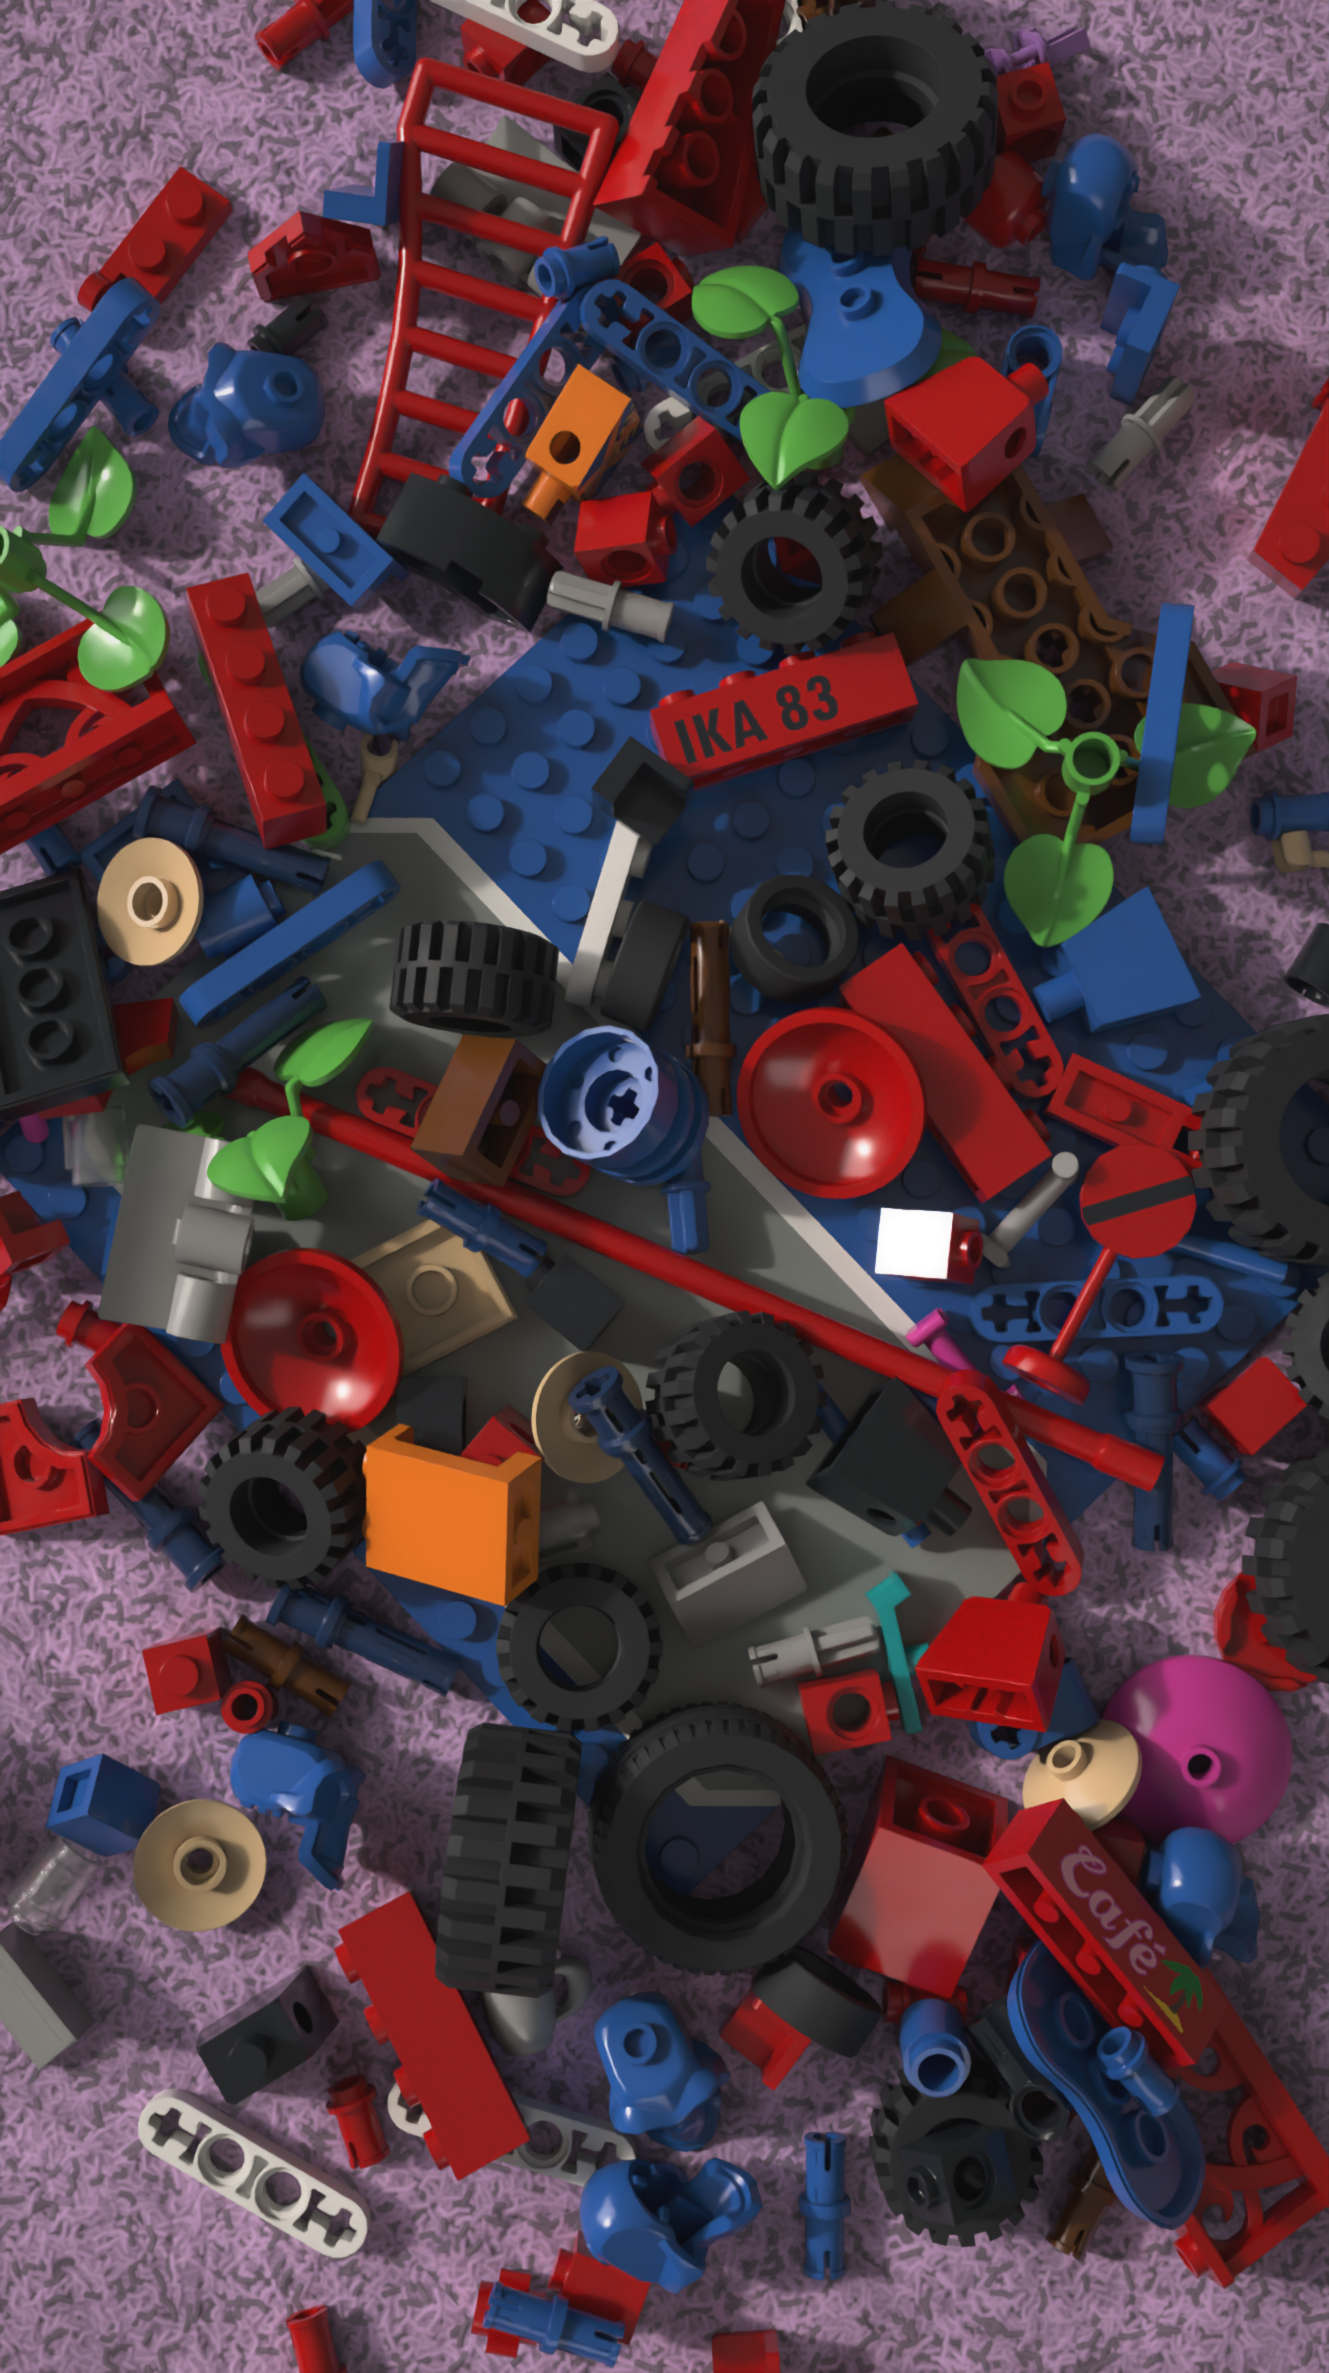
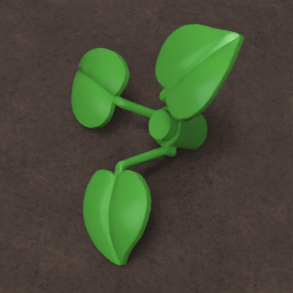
M753 265L730 267L705 277L696 286H693L692 312L694 318L704 330L720 338H749L761 333L767 326L776 337L790 394L768 392L751 400L744 407L740 415V434L752 463L771 487L777 491L807 468L815 470L827 469L841 461L844 454V443L849 434V424L855 422L856 406L840 408L829 400L810 399L809 395L802 394L786 328L780 317L792 313L798 307L799 295L794 284L786 276L770 268ZM941 327L942 342L935 363L925 375L908 387L968 357H977V354L968 343Z
M96 426L90 428L74 452L53 493L48 518L52 533L29 532L21 526L15 527L13 532L0 525V667L17 657L23 642L21 628L13 619L19 614L21 606L11 592H32L39 588L95 623L85 632L78 648L79 668L84 678L91 685L103 691L113 693L122 692L139 685L152 677L154 671L161 666L170 642V628L165 610L160 602L145 590L135 586H120L110 594L102 613L45 578L47 574L46 562L39 548L34 546L47 545L80 548L86 543L88 535L96 539H106L112 536L129 517L137 496L135 474L128 461L107 435Z
M969 658L962 663L959 673L957 710L964 736L973 751L986 763L1006 770H1015L1026 765L1032 758L1037 746L1046 753L1061 754L1065 757L1062 764L1064 782L1073 792L1077 793L1064 841L1050 834L1034 835L1024 840L1013 850L1004 870V891L1015 915L1026 928L1036 945L1044 948L1056 946L1091 924L1103 910L1112 892L1114 874L1109 854L1099 845L1090 843L1076 844L1089 797L1097 795L1109 787L1119 766L1138 772L1140 760L1128 756L1125 750H1119L1112 738L1100 732L1084 733L1072 742L1067 738H1063L1060 741L1049 740L1047 737L1056 733L1064 722L1067 702L1065 691L1060 681L1044 667L1022 660H979ZM1182 703L1169 805L1179 809H1192L1206 805L1220 796L1231 783L1243 757L1255 740L1256 730L1244 720L1224 710L1206 705ZM1146 716L1137 725L1134 733L1135 745L1140 755Z
M350 1018L326 1022L304 1031L287 1044L277 1057L273 1071L279 1080L288 1081L285 1091L291 1116L275 1118L262 1125L257 1131L249 1132L247 1137L234 1140L220 1149L212 1158L207 1168V1177L213 1186L235 1196L274 1202L283 1217L288 1221H298L307 1218L325 1204L329 1192L310 1163L317 1154L311 1146L313 1128L309 1121L304 1118L300 1102V1092L304 1085L310 1087L323 1085L342 1072L357 1056L376 1027L374 1019ZM212 1111L195 1112L193 1114L194 1122L187 1128H180L171 1121L161 1127L228 1141L224 1137H217L223 1130L225 1121L219 1113Z

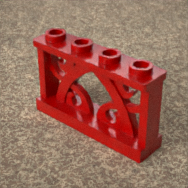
M87 618L0 667V855L197 744L156 670L152 677L143 682L150 698L134 707H131L123 700L135 687L122 692L111 693L91 685L84 678L79 668L78 648L85 632L95 624ZM38 708H64L82 711L71 724L66 735L64 747L44 758L30 753L8 754L18 730L33 710ZM21 770L20 772H18V773H16V774H14V772H13V771Z
M1206 1966L1203 1970L1208 1979L1229 2004L1205 2047L1214 2050L1217 2059L1216 2066L1213 2071L1206 2075L1196 2073L1188 2066L1164 2070L1175 2081L1178 2076L1186 2083L1204 2091H1224L1237 2086L1243 2097L1231 2112L1226 2128V2148L1230 2162L1206 2160L1205 2177L1200 2198L1189 2219L1181 2227L1175 2229L1180 2237L1173 2242V2246L1185 2266L1197 2279L1205 2274L1225 2290L1235 2282L1234 2278L1324 2208H1329V2156L1213 1974ZM1251 2125H1261L1265 2131V2141L1259 2147H1252L1247 2143L1249 2152L1254 2158V2161H1247L1243 2148L1244 2131ZM1297 2179L1300 2185L1263 2212L1257 2189L1272 2187ZM1230 2190L1241 2191L1245 2203V2218L1241 2229L1229 2239L1220 2240L1210 2237L1202 2220L1205 2208L1210 2204L1220 2205L1222 2211L1221 2221L1226 2224L1230 2220L1234 2209V2200Z

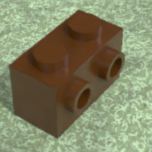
M463 1035L410 1149L451 1179L504 1187L538 1113V1088L547 1064L516 1039Z

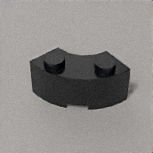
M411 472L377 540L405 570L424 577L450 591L471 606L478 614L531 633L547 602V594L552 577L556 572L563 571L564 569L559 561L546 550L549 543L547 537L529 525L523 523H516L514 525L496 512L471 499L473 494L470 492V489L450 476L439 475L437 480L433 481Z

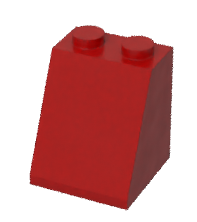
M886 1755L830 1915L825 1953L841 1959L852 1967L859 1969L867 1968L902 1981L914 1990L929 1991L951 1999L1000 1890L981 1865L1008 1827V1799Z

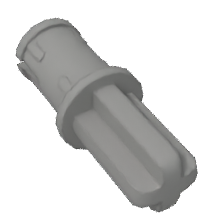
M1177 376L1168 377L1134 415L1126 414L1122 418V428L1098 455L1087 464L1089 473L1095 474L1097 471H1100L1095 479L1108 491L1117 492L1121 484L1149 453L1157 454L1163 446L1161 439L1193 405V389Z
M298 557L292 560L295 565L294 567L255 592L267 628L274 627L315 598L322 602L325 600L322 593L331 588L303 560L300 561Z
M558 571L554 574L547 594V604L551 608L602 623V630L609 631L610 627L614 626L655 638L663 643L666 639L675 603L663 602L622 589V582L617 580L611 586L564 571Z
M862 1616L810 1631L809 1625L803 1626V1634L758 1647H748L749 1657L753 1663L752 1668L760 1689L766 1687L765 1685L815 1671L817 1677L823 1676L822 1669L876 1654L880 1650V1642L871 1617Z

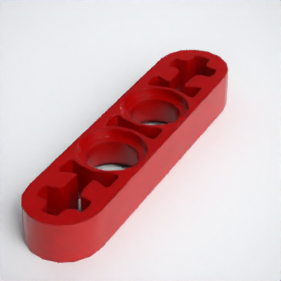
M971 903L969 906L972 917L969 919L975 928L960 931L948 943H944L940 935L935 937L933 929L922 932L989 1056H994L1010 1076L1014 1087L1009 1091L1022 1100L1035 1101L1045 1098L1058 1087L1063 1076L1064 1065L1061 1055L981 907ZM949 922L947 923L948 931L951 929ZM968 942H976L984 946L990 956L989 969L978 976H969L961 972L955 962V951L959 946ZM999 997L1008 998L1018 1006L1021 1014L1020 1022L1014 1030L999 1032L991 1028L987 1023L985 1008L991 1000ZM1027 1030H1030L1036 1039L1028 1041L1024 1045L1030 1059L1033 1062L1044 1059L1049 1067L1042 1075L1044 1086L1037 1087L1033 1080H1026L1022 1083L1018 1078L1017 1072L1024 1066V1061L1017 1048L1008 1056H1005L1000 1047L1001 1045L1015 1042Z
M375 1068L366 1073L357 1085V1106L369 1121L414 1140L439 1086L395 1068ZM388 1081L396 1082L395 1092L401 1098L412 1103L416 1102L417 1091L427 1093V1096L417 1107L414 1127L410 1128L403 1125L410 1114L398 1107L389 1105L383 1114L377 1113V1103L369 1096L373 1087L384 1089ZM532 1124L508 1179L552 1197L562 1199L574 1197L583 1191L588 1184L591 1175L590 1165H586L573 1158V1166L580 1170V1175L576 1180L566 1178L561 1186L552 1184V1172L548 1168L536 1163L533 1165L532 1176L520 1172L531 1158L534 1138L546 1142L539 1150L541 1155L553 1160H559L563 1155V1152L546 1137L544 1129Z
M965 1369L952 1373L942 1384L937 1400L936 1413L939 1422L1025 1580L1033 1589L1044 1595L1061 1596L1075 1590L1081 1581L1085 1557L1082 1544L997 1385L989 1376L980 1371ZM958 1394H964L968 1401L980 1400L977 1420L981 1428L975 1432L974 1428L977 1420L971 1409L967 1405L955 1406ZM989 1445L1003 1446L1013 1454L1015 1462L1008 1468H991L981 1460L979 1451ZM1016 1499H1030L1038 1503L1044 1514L1036 1521H1020L1009 1512L1008 1505ZM1048 1536L1046 1548L1055 1562L1066 1561L1064 1570L1057 1571L1052 1563L1042 1564L1045 1551L1042 1539Z

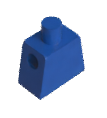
M1149 886L1139 890L1063 942L1053 953L1054 961L1061 975L1032 988L1036 1005L1046 1022L1050 1023L1078 1010L1090 1034L1177 1012L1187 1008L1201 998Z

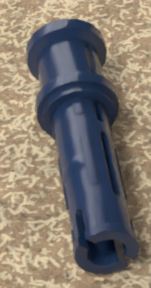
M149 786L137 814L133 829V839L139 840L149 837L168 840L183 848L194 861L197 858L202 860L205 855L311 892L314 896L318 897L327 877L325 873L330 868L332 858L328 856L323 857L290 844L265 850L259 833L218 819L219 814L213 809V806L204 803L197 808L162 795V789L158 786Z
M300 976L286 990L216 1043L206 1042L204 1044H197L190 1050L191 1058L165 1078L155 1076L151 1079L147 1087L159 1109L176 1126L187 1128L194 1122L193 1114L218 1094L226 1096L236 1089L240 1073L315 1015L327 1008L326 999L318 986L314 984L306 991L305 988L311 984V980L305 976Z
M1159 1350L1136 1351L1125 1355V1368L1131 1371V1406L1125 1409V1422L1128 1423V1428L1134 1431L1135 1444L1161 1454L1165 1459L1158 1480L1150 1492L1134 1486L1132 1546L1140 1550L1155 1551L1154 1541H1159V1549L1166 1551L1174 1547V1539L1172 1537L1173 1432L1179 1430L1180 1425L1184 1421L1183 1410L1177 1407V1373L1184 1369V1356Z
M603 1367L588 1374L571 1390L568 1396L570 1407L576 1413L584 1414L599 1434L597 1444L600 1449L612 1458H620L642 1489L644 1495L650 1500L662 1519L669 1526L680 1545L691 1544L702 1538L711 1528L712 1519L700 1506L679 1472L673 1467L652 1437V1418L643 1408L635 1407L621 1387L623 1377L615 1367ZM607 1407H609L614 1414H610ZM652 1470L656 1472V1474L659 1476V1478L661 1479V1481L664 1483V1485L666 1486V1488L668 1489V1491L671 1493V1495L673 1496V1498H670V1497L667 1495V1493L665 1492V1490L662 1488V1486L660 1485V1483L657 1481V1479L655 1478V1476L652 1474V1472H651Z
M97 1418L88 1423L73 1437L74 1439L69 1442V1445L76 1449H92L100 1436L102 1420ZM103 1474L106 1488L132 1513L148 1532L146 1535L147 1546L154 1553L162 1551L187 1578L184 1586L191 1593L204 1586L226 1566L227 1562L221 1557L225 1552L218 1543H211L206 1530L196 1521L198 1512L192 1506H187L185 1503L178 1505L158 1483L150 1489L141 1501L133 1502Z
M287 1582L280 1588L269 1611L266 1623L274 1627L280 1622L315 1638V1645L323 1650L326 1647L332 1650L334 1645L446 1697L462 1663V1658L443 1650L441 1651L418 1638L386 1623H381L352 1608L354 1602L350 1601V1597L343 1593L334 1597L308 1584L304 1588L291 1589Z

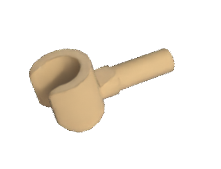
M366 734L361 740L360 767L364 775L350 818L355 824L365 825L374 795L381 781L388 780L397 771L398 744L395 739L391 744L390 752L383 756L371 754L373 735Z
M1308 831L1285 833L1281 836V839L1272 841L1275 864L1280 872L1292 873L1312 867L1329 868V852L1324 850L1312 851Z

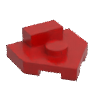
M298 211L247 252L253 280L261 300L264 299V302L300 296L302 293L310 294L379 280L378 277H381L370 229L330 218H323L322 216Z

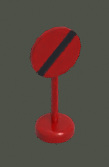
M1146 1143L1120 1145L1099 1156L1085 1173L1079 1194L1081 1218L1092 1238L1104 1248L1049 1354L1027 1345L1017 1344L1010 1347L1002 1361L1004 1367L1022 1379L1076 1405L1083 1406L1090 1391V1382L1082 1373L1063 1361L1117 1256L1120 1255L1130 1259L1156 1257L1177 1246L1191 1228L1196 1211L1194 1183L1183 1163L1165 1149Z

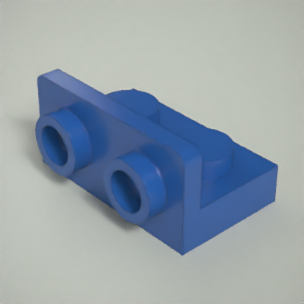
M1125 262L1120 263L1114 276L1100 329L1117 336L1114 343L1116 346L1106 369V372L1116 375L1109 397L1131 407L1159 347L1180 288V284L1168 280L1164 273L1151 266L1139 265L1135 267Z

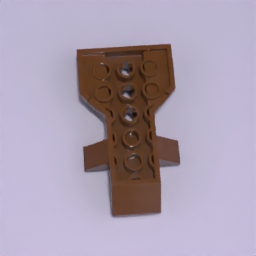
M899 454L861 474L859 479L891 533L897 529L924 576L868 617L879 636L894 632L906 668L951 643L957 636L972 659L1033 662L1050 671L1060 681L1065 691L1067 702L1066 716L1061 728L1053 735L1047 737L1049 740L1060 741L1063 738H1067L1072 742L1084 733L1100 732L1112 738L1119 750H1125L1128 756L1140 760L1141 755L1135 745L1134 733L1137 725L1146 716L1157 635L1132 628L1133 624L1108 617L1082 572L1081 567L1114 548L1084 494L1081 493L1044 505L1023 466L1019 464L973 509L965 513ZM1038 641H1042L1045 649L1053 644L1059 651L1060 656L1053 662L1054 667H1050L1049 662L1044 665L1038 659L1036 654L1040 649ZM1191 641L1182 703L1215 707L1236 716L1194 641ZM1070 696L1074 697L1076 703L1085 699L1090 705L1091 711L1085 715V723H1082L1081 718L1075 720L1069 713L1068 708L1072 704ZM1253 744L1246 752L1242 761L1257 753ZM1037 746L1032 758L1026 765L1019 769L1006 770L986 763L976 754L972 772L1015 847L1019 846L1024 840L1039 834H1050L1064 841L1077 793L1073 792L1064 782L1062 764L1065 757L1063 755L1046 753ZM1120 766L1116 773L1117 779L1114 778L1109 787L1103 792L1089 797L1076 844L1090 843L1099 845L1131 826L1138 772Z

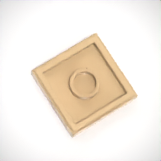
M427 1220L349 1260L375 1280L390 1300L396 1312L404 1341V1366L402 1373L404 1377L519 1318L486 1252L480 1250L478 1253H473L463 1247L462 1238L431 1220Z

